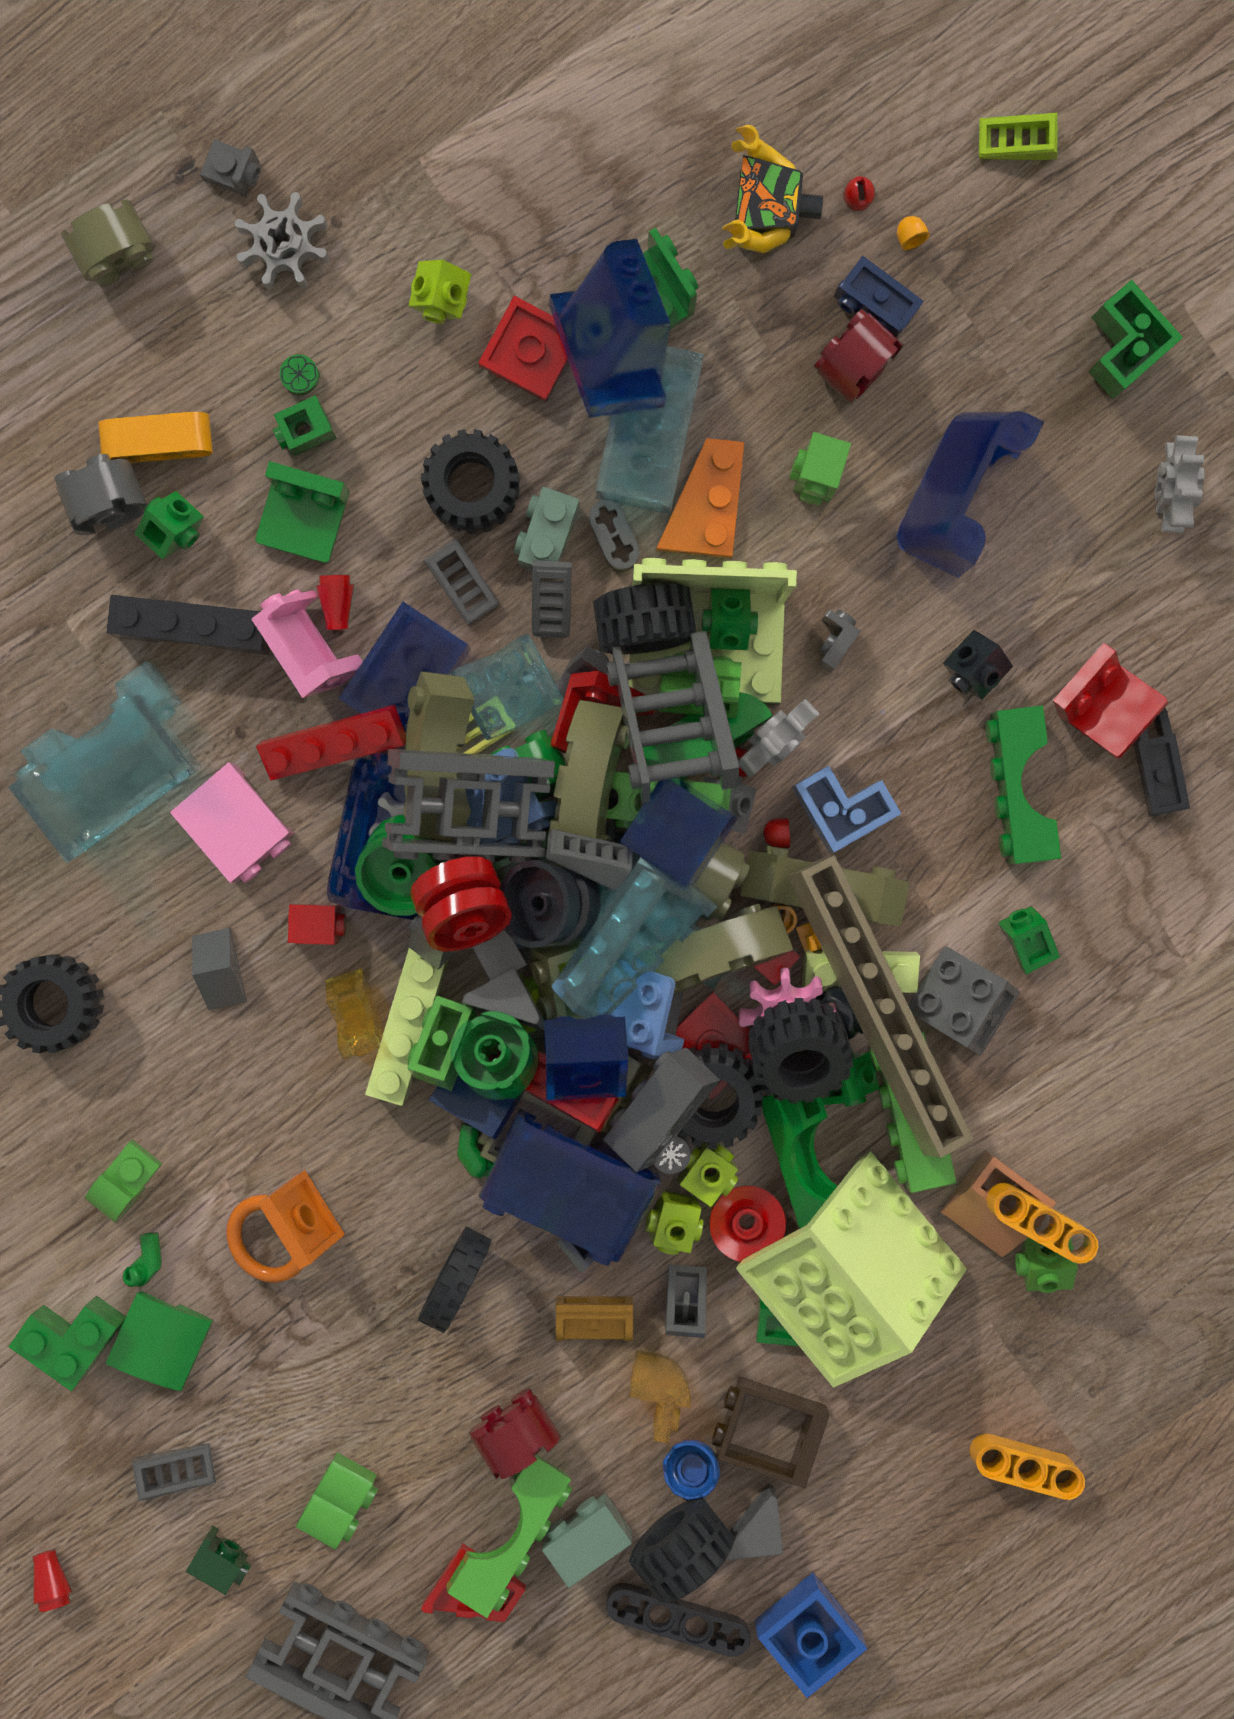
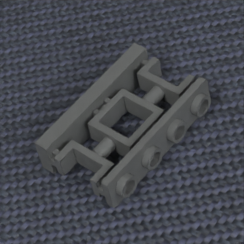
M400 749L388 750L387 765L392 767V773L389 774L388 782L395 785H408L405 823H385L387 838H383L382 846L394 851V857L418 859L420 852L433 853V859L449 861L457 859V854H471V857H482L495 862V855L509 856V861L515 863L531 861L533 857H546V849L542 847V840H545L546 832L538 829H528L531 792L549 793L550 785L547 784L548 778H554V761L534 757ZM407 771L456 772V778L440 777L438 798L422 797L424 778L416 775H407ZM485 774L532 777V782L516 781L514 802L500 801L501 782L485 779ZM454 788L485 789L482 827L451 826ZM421 814H437L435 833L441 836H451V841L402 839L403 834L419 835ZM498 817L512 818L511 836L527 841L526 844L480 842V838H497Z
M294 1582L279 1611L280 1614L295 1621L285 1642L280 1646L265 1638L245 1678L325 1719H397L400 1707L386 1701V1698L398 1675L414 1683L417 1682L420 1672L423 1671L426 1665L429 1651L416 1638L411 1636L402 1637L390 1631L389 1626L383 1621L375 1618L369 1620L357 1614L350 1604L343 1601L334 1602L322 1596L321 1591L315 1586L307 1583L301 1585ZM308 1614L328 1624L320 1640L300 1631ZM329 1640L363 1656L350 1682L317 1665ZM292 1645L312 1655L304 1671L284 1661ZM376 1649L395 1659L388 1675L369 1666ZM360 1681L379 1690L372 1706L353 1697Z

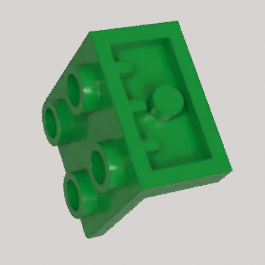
M656 227L648 233L647 251L615 270V276L655 339L694 315L697 300L696 290L699 289L692 272L688 268L682 270L675 259L678 256V252L668 235L662 237Z
M269 461L265 477L271 482L255 541L259 545L328 564L350 494L349 489L343 482Z

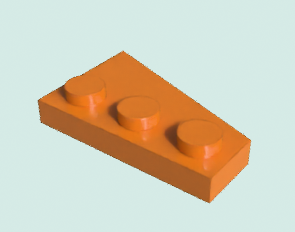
M706 438L656 548L657 551L732 558L744 442Z

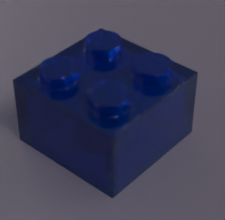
M680 778L660 780L650 794V802L644 803L620 842L687 887L696 884L738 820V817Z
M602 1014L594 1018L574 1019L569 1016H560L553 1020H544L546 1100L626 1097L628 1047L625 1017Z

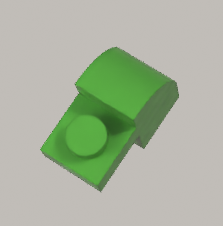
M131 1140L108 1169L98 1177L87 1192L85 1200L116 1223L124 1217L146 1189L145 1185L163 1163L137 1142Z

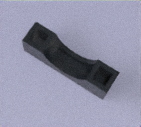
M110 595L106 633L116 638L155 643H187L269 655L270 647L251 620L261 611Z

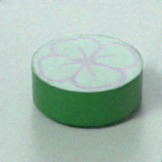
M292 355L280 367L281 382L293 394L306 395L312 392L319 383V370L313 360L305 355Z

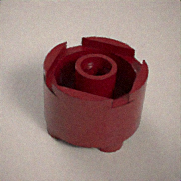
M863 309L850 320L846 326L848 329L840 339L835 336L820 353V359L814 365V368L818 370L817 374L850 404L855 399L857 400L885 370L888 364L887 361L890 358L894 360L904 347V344L870 313L867 314Z
M530 1388L514 1396L511 1399L512 1404L503 1410L500 1405H496L480 1416L482 1422L469 1431L472 1442L495 1479L499 1476L501 1479H505L524 1470L537 1461L535 1455L539 1453L541 1447L544 1446L548 1452L561 1438L560 1433L543 1405Z

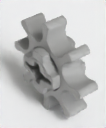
M297 192L291 194L288 208L280 212L270 209L266 196L260 194L257 200L264 210L262 220L256 224H248L241 219L235 221V226L240 234L254 237L252 248L246 252L238 253L237 260L244 268L255 261L266 263L267 270L261 280L268 290L274 288L275 277L282 271L294 273L299 287L305 288L307 281L300 271L303 262L310 258H316L325 264L329 262L328 253L324 248H315L310 244L314 233L327 229V222L323 215H318L311 221L298 219V211L302 207L303 201ZM298 230L301 231L302 236L297 235ZM285 236H288L289 242L283 241ZM276 240L282 241L279 247L275 243ZM263 247H267L266 253L264 252Z
M1176 435L1174 443L1166 442L1165 444L1166 462H1161L1158 467L1155 488V501L1158 502L1156 513H1164L1161 532L1183 533L1184 527L1193 528L1194 526L1193 507H1198L1201 502L1204 481V468H1200L1204 463V456L1195 455L1198 442L1197 436Z
M807 699L798 704L788 715L780 710L749 739L753 747L738 760L739 767L749 778L757 773L767 762L774 767L784 760L806 738L802 730L820 713Z

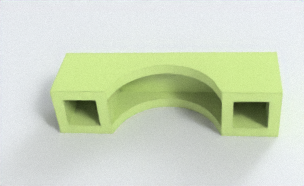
M409 948L365 1095L403 1106L407 1101L414 1078L407 1069L408 1056L412 1046L418 1043L422 1033V1022L425 1013L429 1007H432L436 995L438 996L449 959L438 970Z

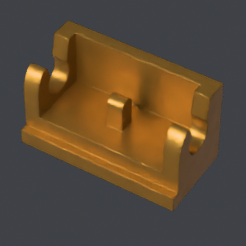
M557 1296L556 1341H564V1339H625V1341H633V1296Z

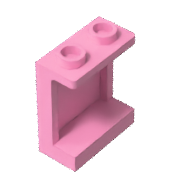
M297 589L286 596L277 593L266 599L260 605L263 610L251 620L301 697L305 698L340 687L366 666L358 654L337 660L306 612V607L319 598L317 592L312 590L301 593Z
M228 762L170 813L230 883H237L242 880L245 884L262 870L259 864L269 855L275 859L291 846L288 839L295 833L290 827H286L253 789L244 778L246 775L236 764Z

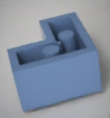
M829 766L791 786L829 853L840 850L901 814L882 780L847 798Z

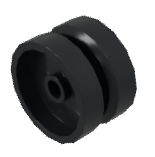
M531 860L521 862L509 870L501 883L500 890L505 895L512 912L510 923L504 930L517 944L528 948L576 945L587 938L597 924L601 903L600 892L596 882L553 861Z

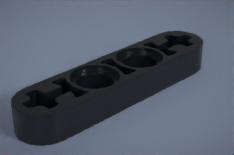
M629 1583L615 1584L607 1594L606 1609L608 1615L619 1624L730 1657L742 1655L750 1645L748 1625L742 1618L682 1599L669 1603H660L649 1589ZM623 1595L628 1596L629 1604L633 1606L626 1605L624 1611L618 1610L616 1601H621ZM640 1600H645L643 1617H638L637 1607H641ZM664 1605L670 1610L671 1615L666 1622L656 1623L649 1617L650 1610L654 1606ZM700 1616L706 1620L707 1627L702 1633L692 1634L686 1629V1622L691 1617ZM714 1622H718L719 1632L715 1631L716 1638L711 1639L714 1631ZM733 1629H738L739 1637L742 1639L735 1638L733 1644L728 1643L727 1637L723 1633L730 1634Z

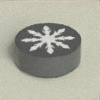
M677 1135L654 1164L656 1168L667 1174H675L682 1171L690 1160V1149L686 1140Z

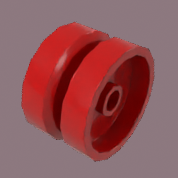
M482 857L452 859L432 867L413 883L410 896L416 912L422 918L421 926L427 943L432 949L445 952L472 948L495 937L510 923L512 912L505 895L499 890L500 881L490 860Z

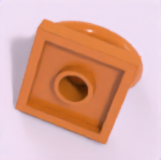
M305 1170L292 1177L270 1195H255L241 1201L232 1211L226 1229L228 1247L236 1263L250 1276L270 1283L283 1282L295 1277L304 1267L315 1261L345 1235ZM262 1210L291 1256V1260L280 1267L265 1266L257 1262L248 1253L242 1240V1226L247 1216L252 1212Z

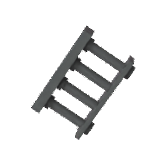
M706 631L690 634V650H684V655L624 664L621 647L612 646L613 662L606 663L607 676L610 687L617 686L634 763L633 765H628L630 784L632 789L639 788L642 803L650 802V782L711 772L712 776L718 775L722 790L738 787L739 764ZM684 670L688 674L694 673L696 683L692 684V688L631 697L629 679ZM695 704V707L702 706L704 717H700V722L639 732L635 713ZM703 738V741L710 740L712 751L708 752V756L651 766L646 765L643 747Z

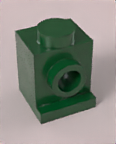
M212 1525L188 1566L186 1573L226 1595L232 1583L240 1586L252 1564L245 1561L248 1554L242 1551L239 1544L227 1538L220 1539L215 1536L219 1529Z

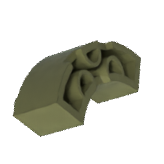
M421 671L416 686L411 687L408 695L410 713L405 750L457 753V747L465 745L468 721L475 701L465 677ZM407 771V775H416L424 778L422 797L438 798L440 777L456 778V772ZM405 785L406 802L404 805V817L406 816L408 785ZM454 788L451 826H465L471 813L465 788ZM421 814L419 835H414L415 838L451 841V836H441L435 833L437 814Z
M580 700L566 738V742L569 745L565 757V766H559L554 797L559 799L555 810V821L552 820L550 822V832L554 829L610 841V836L605 835L609 797L621 748L626 749L629 744L621 707Z
M766 846L765 853L749 850L747 864L750 865V868L743 881L740 896L802 908L787 876L813 862L788 858L789 850ZM873 867L872 874L841 868L867 921L901 927L910 881L896 879V871L885 868Z
M756 904L738 911L739 917L698 930L658 947L655 942L642 945L633 950L635 957L625 962L673 978L675 981L674 996L725 973L728 975L767 963L793 951V947L777 906L761 910L760 905Z

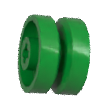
M396 815L383 820L370 835L355 867L356 883L363 897L376 909L391 915L411 916L417 913L410 896L413 883L426 871L447 860L433 859V853L420 852L418 859L394 857V851L383 847L382 842L383 838H387L385 823H405L404 815ZM403 834L402 839H420L415 838L414 835Z

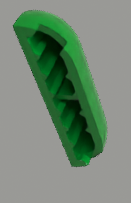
M739 692L737 717L727 718L735 749L754 735L755 728L763 723L765 724L773 716L761 700ZM689 714L671 726L700 722V717H704V715ZM703 738L643 747L647 766L708 756V752L712 751L710 740L703 741ZM690 776L678 777L676 779L685 780Z

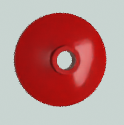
M743 1185L733 1188L727 1196L722 1194L715 1202L710 1214L709 1228L717 1248L730 1259L741 1262L748 1256L784 1238L786 1218L781 1204L774 1195L761 1187ZM744 1215H750L754 1218L753 1224L748 1228L742 1227L739 1224L741 1217Z

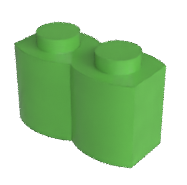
M337 1452L301 1514L296 1528L335 1550L341 1540L348 1543L360 1522L354 1519L360 1507L367 1510L378 1491V1488L373 1486L377 1474Z

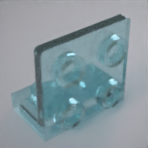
M529 633L518 637L498 652L456 668L451 672L452 676L465 677L475 699L471 713L486 740L493 739L540 718L563 703L564 700Z

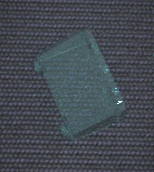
M130 692L126 693L110 705L114 712L106 720L47 762L37 766L32 761L14 773L17 781L8 788L67 864L202 768L194 755L141 694L133 697Z

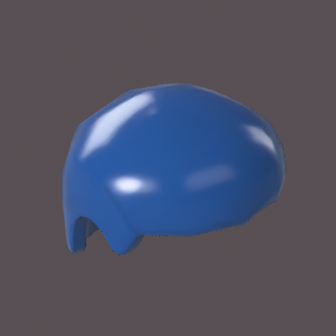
M684 1440L673 1445L664 1458L662 1465L665 1483L674 1495L686 1500L706 1497L716 1487L721 1474L717 1455L709 1445L699 1440Z

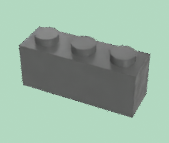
M687 1048L672 1053L667 1051L661 1055L653 1065L655 1073L649 1080H644L632 1092L631 1097L634 1100L629 1107L620 1110L610 1121L609 1125L612 1129L603 1140L635 1172L648 1168L657 1162L720 1081Z

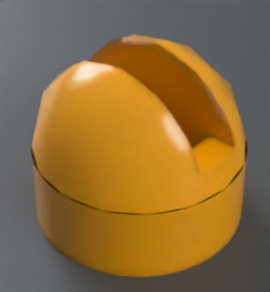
M916 216L905 217L897 227V239L903 250L917 248L930 237L926 224L921 218Z
M780 903L770 906L769 908L777 906L778 910L784 909L782 914L783 924L787 934L792 932L797 924V915L790 905Z

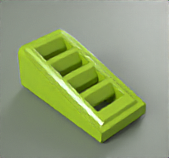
M1058 113L979 118V159H1058ZM991 129H999V147L991 148ZM1007 129H1014V146L1007 147ZM1023 130H1030V145L1023 146ZM1038 130H1046V144L1038 145Z

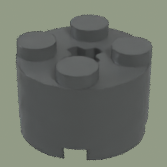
M109 454L96 455L86 461L87 467L77 471H64L54 477L58 494L73 532L78 535L96 534L94 526L106 525L107 530L121 527L144 514L142 508L147 507L133 467L126 458L111 460Z

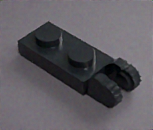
M1166 708L1154 719L1156 731L1160 737L1149 739L1146 728L1136 742H1134L1149 817L1190 809L1176 735L1172 734Z

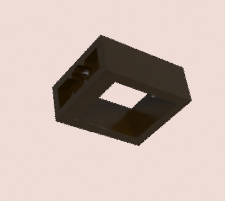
M739 1376L736 1387L730 1385L726 1393L723 1408L728 1409L724 1423L717 1422L713 1432L711 1444L716 1446L717 1460L806 1488L830 1416L826 1405ZM746 1395L806 1414L790 1463L731 1443Z

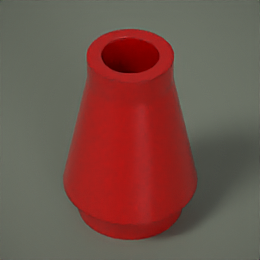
M319 575L320 585H316L325 619L326 630L349 629L348 620L354 584L350 583V575Z
M53 1549L33 1555V1604L38 1603L39 1612L50 1611L69 1604V1594L72 1590L59 1563L56 1550Z

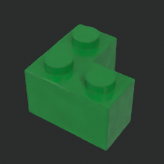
M1132 279L1106 301L1091 317L1115 346L1088 372L1112 399H1115L1183 338Z
M95 1296L83 1307L72 1324L45 1305H42L29 1316L8 1347L72 1392L92 1369L123 1325L126 1316L98 1296Z

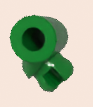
M462 1123L457 1150L459 1161L470 1176L480 1179L491 1176L495 1169V1163L480 1156L481 1152L477 1148L479 1130L467 1123Z
M148 1232L139 1235L141 1255L130 1267H126L123 1271L122 1278L127 1286H144L161 1269L162 1257L159 1232Z

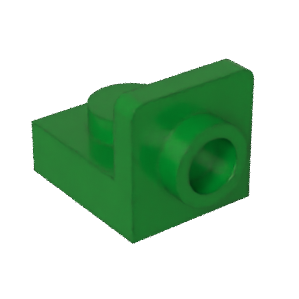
M1032 906L1016 910L1009 917L999 922L1001 930L1010 940L1020 968L1026 975L1060 958L1047 921Z

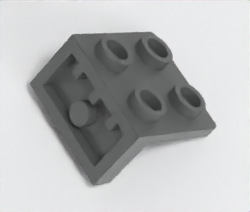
M944 947L908 1006L914 1016L981 1056L1020 994V991L991 971L949 947Z

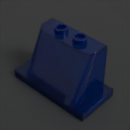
M638 239L615 241L606 246L576 291L550 294L549 299L552 316L589 418L665 408L666 394L661 379L671 323Z

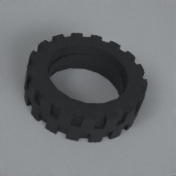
M467 1226L464 1228L423 1305L418 1321L443 1334L446 1332L482 1266L492 1239Z

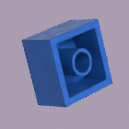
M814 1572L755 1619L758 1639L806 1698L811 1696L867 1650L860 1628Z

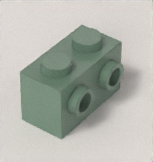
M542 487L540 496H532L526 513V517L531 518L527 533L520 531L514 548V553L519 555L518 563L520 567L532 571L533 561L562 562L580 509V500L578 498L546 487Z
M606 1493L598 1499L593 1496L585 1500L576 1509L577 1514L567 1521H564V1519L555 1521L550 1525L543 1538L542 1551L568 1588L632 1544V1530Z

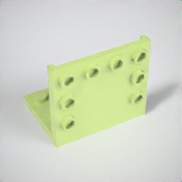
M661 558L642 559V564H634L632 586L672 582L690 588L696 632H702V610H709L711 588L750 590L751 611L758 612L757 634L750 635L748 650L710 649L712 658L726 656L734 662H742L739 692L755 696L763 703H781L784 603L796 587L797 570H787V564L778 562L763 563V569L747 568V563L742 561H724L722 567H706L707 561L696 559L683 560L682 566L666 565V560ZM690 641L665 650L630 654L629 663L664 658V655L673 656L676 653L684 652V650H690ZM662 674L629 679V686L646 695L660 693Z
M871 1151L859 1158L806 1226L748 1256L736 1267L737 1271L833 1388L912 1353L967 1270L958 1256L945 1243L935 1228L927 1221L909 1196L905 1194Z

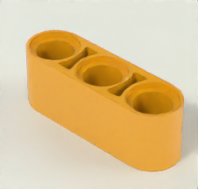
M181 412L113 418L98 422L101 454H109L111 460L126 458L130 463L198 458L213 454L210 416L205 412Z
M999 1183L989 1190L986 1198L987 1206L990 1212L1004 1224L1072 1262L1078 1264L1087 1263L1096 1256L1098 1240L1081 1223L1011 1184ZM1007 1195H1015V1207L1009 1212H1000L999 1204L1001 1199ZM1042 1214H1048L1050 1217L1049 1226L1043 1231H1035V1219ZM1075 1234H1083V1245L1077 1250L1070 1251L1068 1249L1069 1239Z
M985 1433L974 1438L970 1445L969 1453L972 1461L979 1472L989 1479L1064 1500L1077 1498L1085 1488L1083 1473L1072 1459L1064 1454ZM991 1449L998 1450V1455L994 1461L989 1463L982 1462V1456L986 1451ZM1024 1461H1035L1032 1470L1026 1473L1019 1472V1467ZM1061 1471H1071V1476L1066 1482L1056 1483V1477Z

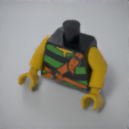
M744 125L736 128V132L743 136L744 141L737 140L731 144L734 152L739 153L747 150L748 156L743 155L735 220L722 227V230L731 232L733 237L725 240L723 246L726 249L739 246L742 249L763 254L786 243L789 238L795 236L799 217L820 220L823 196L801 193L803 173L796 170L793 163L761 140L754 126Z

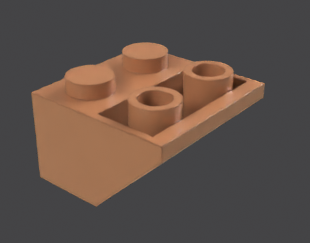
M984 1150L940 1212L998 1255L1004 1257L1029 1237L1004 1224L990 1212L986 1201L989 1190L999 1183H1008L1052 1208L1056 1202ZM1007 1195L1001 1199L999 1204L1000 1212H1009L1015 1207V1195ZM1042 1214L1035 1219V1231L1048 1214Z

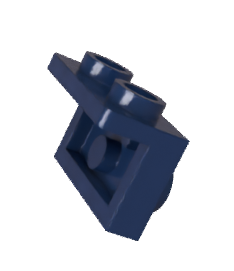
M863 255L845 280H842L833 296L838 300L837 304L844 312L855 316L863 309L867 314L870 313L896 338L899 337L924 302Z

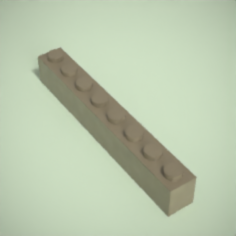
M835 855L819 859L788 875V880L923 1155L942 1158L974 1140Z

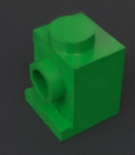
M316 395L273 414L278 424L277 427L273 428L275 437L282 450L289 448L294 456L328 440L331 442L337 439ZM300 426H310V432L298 436L297 431Z

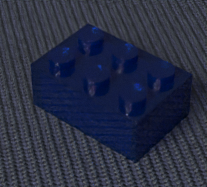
M403 601L338 699L361 714L395 705L404 730L407 733L410 713L408 695L411 687L416 686L421 671L454 676L471 648L466 642Z

